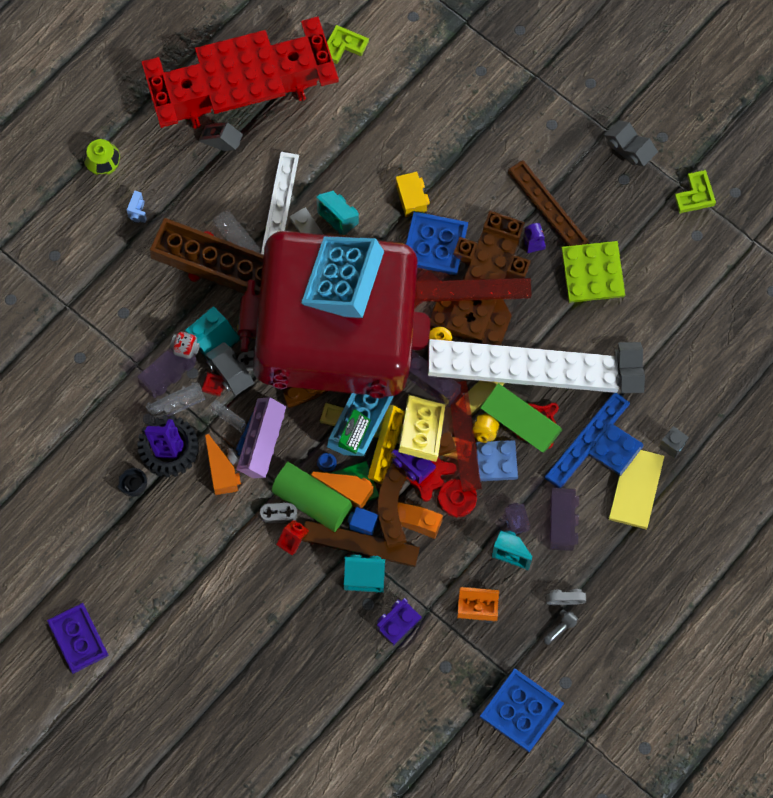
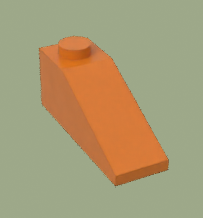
M209 434L205 435L215 495L237 492V485L241 484L239 473H235L234 466Z
M313 472L311 474L318 481L349 499L355 508H363L373 494L372 483L365 478L360 479L357 476Z
M398 502V515L402 527L434 539L436 538L442 523V514L426 508Z

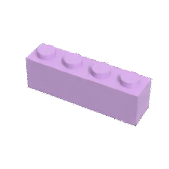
M270 397L257 399L236 470L251 478H266L281 423L284 419L286 406Z

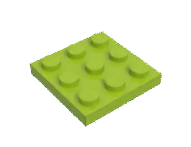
M618 241L561 248L569 303L625 297Z

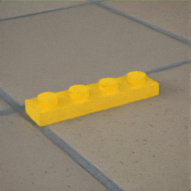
M389 405L385 413L368 478L378 484H382L392 461L391 452L396 447L405 411L395 405Z

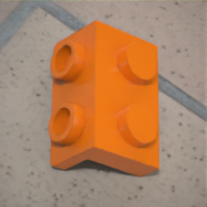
M460 587L457 618L497 621L499 590Z

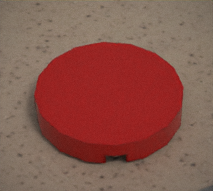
M451 479L440 488L438 496L439 505L443 512L449 516L456 518L464 517L470 514L476 506V490L466 480Z

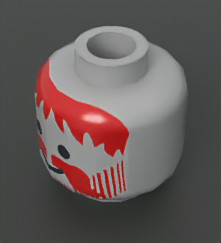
M182 331L177 335H173L170 349L173 350L174 355L190 359L194 354H197L200 348V343H197L195 335Z

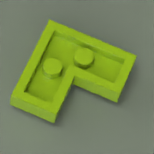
M336 25L327 41L333 63L338 64L345 50L362 56L369 43V38Z
M706 170L689 173L687 178L691 191L677 193L674 196L679 213L708 208L716 204Z

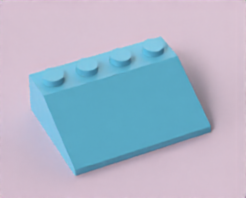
M324 237L301 303L305 306L344 317L363 318L384 254V250L376 238Z

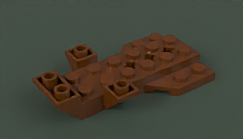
M489 211L478 245L477 242L459 237L453 255L469 266L464 282L440 292L430 318L431 329L444 327L451 332L452 336L473 343L502 345L512 317L501 296L505 280L525 278L531 260L515 255L525 222ZM481 285L485 286L484 289H479ZM478 301L479 304L474 306L473 302ZM467 318H473L471 323L467 322Z

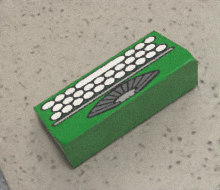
M353 409L339 440L338 447L356 454L371 420L358 410Z

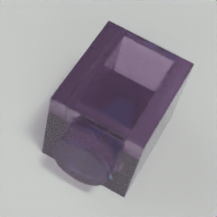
M513 503L508 505L504 511L508 530L515 534L529 531L530 523L524 504Z

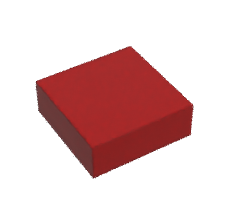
M207 372L202 392L220 397L223 390L222 377Z

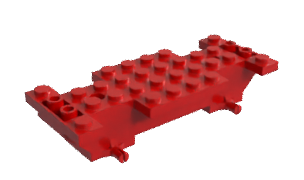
M319 16L301 21L305 37L270 45L267 32L263 30L196 47L195 52L199 64L164 72L159 57L141 61L160 128L178 124L180 120L191 119L193 128L197 129V127H201L198 117L211 113V109H213L214 114L283 97L288 92H297L299 101H302V98L304 101L306 100L304 90L317 85L318 80L321 86L339 82Z

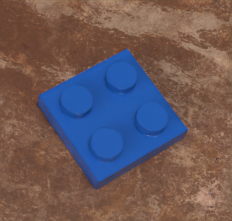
M611 424L589 452V455L621 476L643 448V443Z

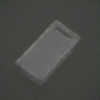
M214 400L211 404L212 412L243 433L246 428L245 421L223 404Z

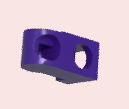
M540 223L530 224L525 227L523 241L527 253L545 249V237Z

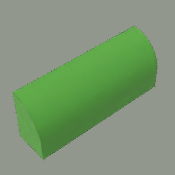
M499 383L481 406L482 410L543 453L552 445L562 431L560 426Z
M287 462L279 472L272 487V493L293 504L297 509L333 532H336L353 509L349 499L290 462Z

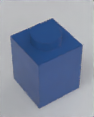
M356 507L355 512L351 511L348 518L350 530L373 536L379 521L378 514Z

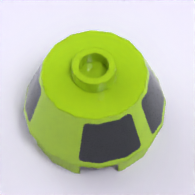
M94 140L85 150L84 164L88 170L96 175L105 173L108 175L115 171L119 164V150L107 140Z

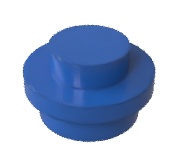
M330 453L320 455L317 460L318 468L323 472L333 471L337 464L336 458Z

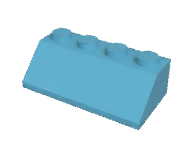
M352 393L328 439L327 447L343 455L364 456L394 396L373 398L366 394ZM353 409L358 410L371 420L356 454L338 447L339 440Z

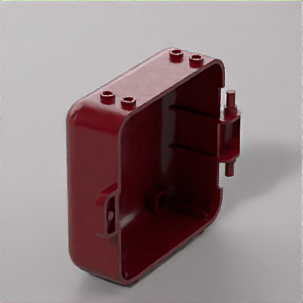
M279 231L272 234L267 239L264 247L260 295H256L254 292L255 281L248 280L247 291L241 297L238 334L242 340L241 351L248 352L249 341L252 337L255 338L253 372L256 378L262 383L273 385V387L278 389L295 387L366 394L373 398H383L399 394L406 386L411 367L412 350L425 349L428 346L430 335L429 316L425 313L414 312L418 264L415 251L404 243L378 241L384 250V254L363 318L344 317L305 306L301 303L323 238L339 236Z

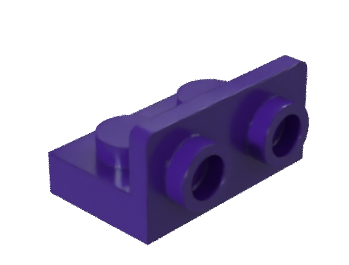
M168 419L165 427H146L145 434L156 458L177 459L183 450L184 443L173 420Z
M394 449L391 452L393 464L398 468L402 467L406 471L407 477L412 481H417L419 484L436 469V465L430 460L398 452L399 449L397 451Z
M406 598L402 601H396L391 607L392 611L388 615L383 614L377 620V630L393 646L422 619L408 604Z

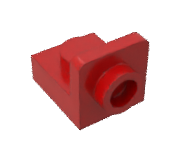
M293 520L284 528L276 545L290 555H293L309 530Z

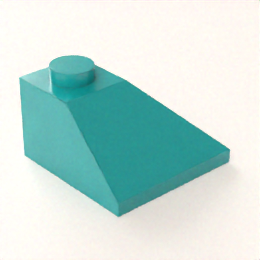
M500 531L493 548L492 557L529 570L533 556L522 540L511 531Z

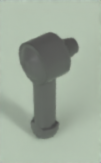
M564 609L560 612L561 623L543 639L546 645H549L564 630L572 628L577 624L578 618L573 612H566Z

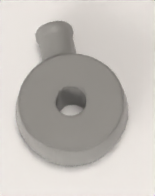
M228 448L227 457L237 468L240 457L232 448Z

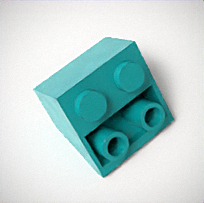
M360 555L345 557L344 590L384 593L385 559H381L379 556L361 558Z

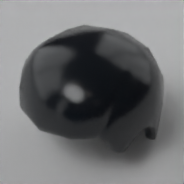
M127 469L119 476V485L117 487L126 496H140L146 490L147 476L141 469Z

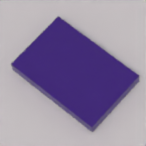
M83 603L47 620L73 674L109 656Z

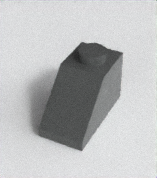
M228 122L205 125L198 141L223 151L236 150L240 145L243 134Z

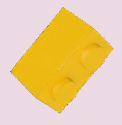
M417 172L397 176L396 188L405 217L413 216V212H427V205L430 202L428 195L423 192L425 187L422 177L419 178Z

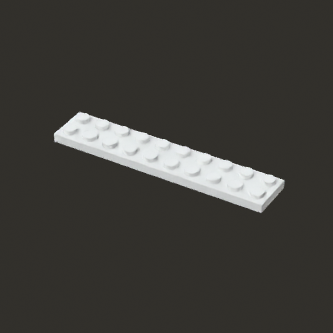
M429 339L428 376L617 393L619 389L616 375H618V361H615L614 356Z

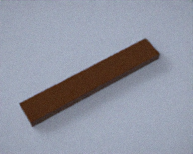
M524 160L508 169L511 177L567 246L590 243Z
M305 522L304 527L309 532L303 537L302 541L368 557L379 556L381 559H385V561L416 567L420 547L400 544L388 548L385 539L339 528L336 532H333L322 524Z

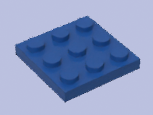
M413 212L406 245L410 246L416 253L418 260L417 268L457 275L460 259L453 255L459 237H466L468 222Z
M514 668L480 715V718L530 753L564 703Z

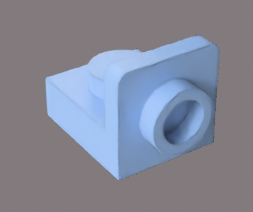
M138 191L133 193L127 208V214L132 221L145 223L147 220L146 213L142 211L145 201L143 200L142 193Z

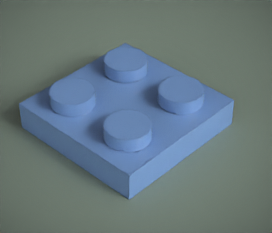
M515 440L476 443L479 481L518 479Z

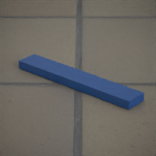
M613 393L546 474L545 479L560 490L586 459L608 427L614 424L627 409L630 402L618 393Z

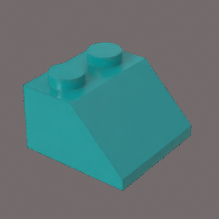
M334 191L319 194L316 197L317 213L339 234L346 235L359 223L358 211L353 206L350 207L342 195H337Z
M214 306L185 330L186 333L197 337V343H200L199 351L206 359L205 354L223 342L232 348L240 341V338L227 319Z

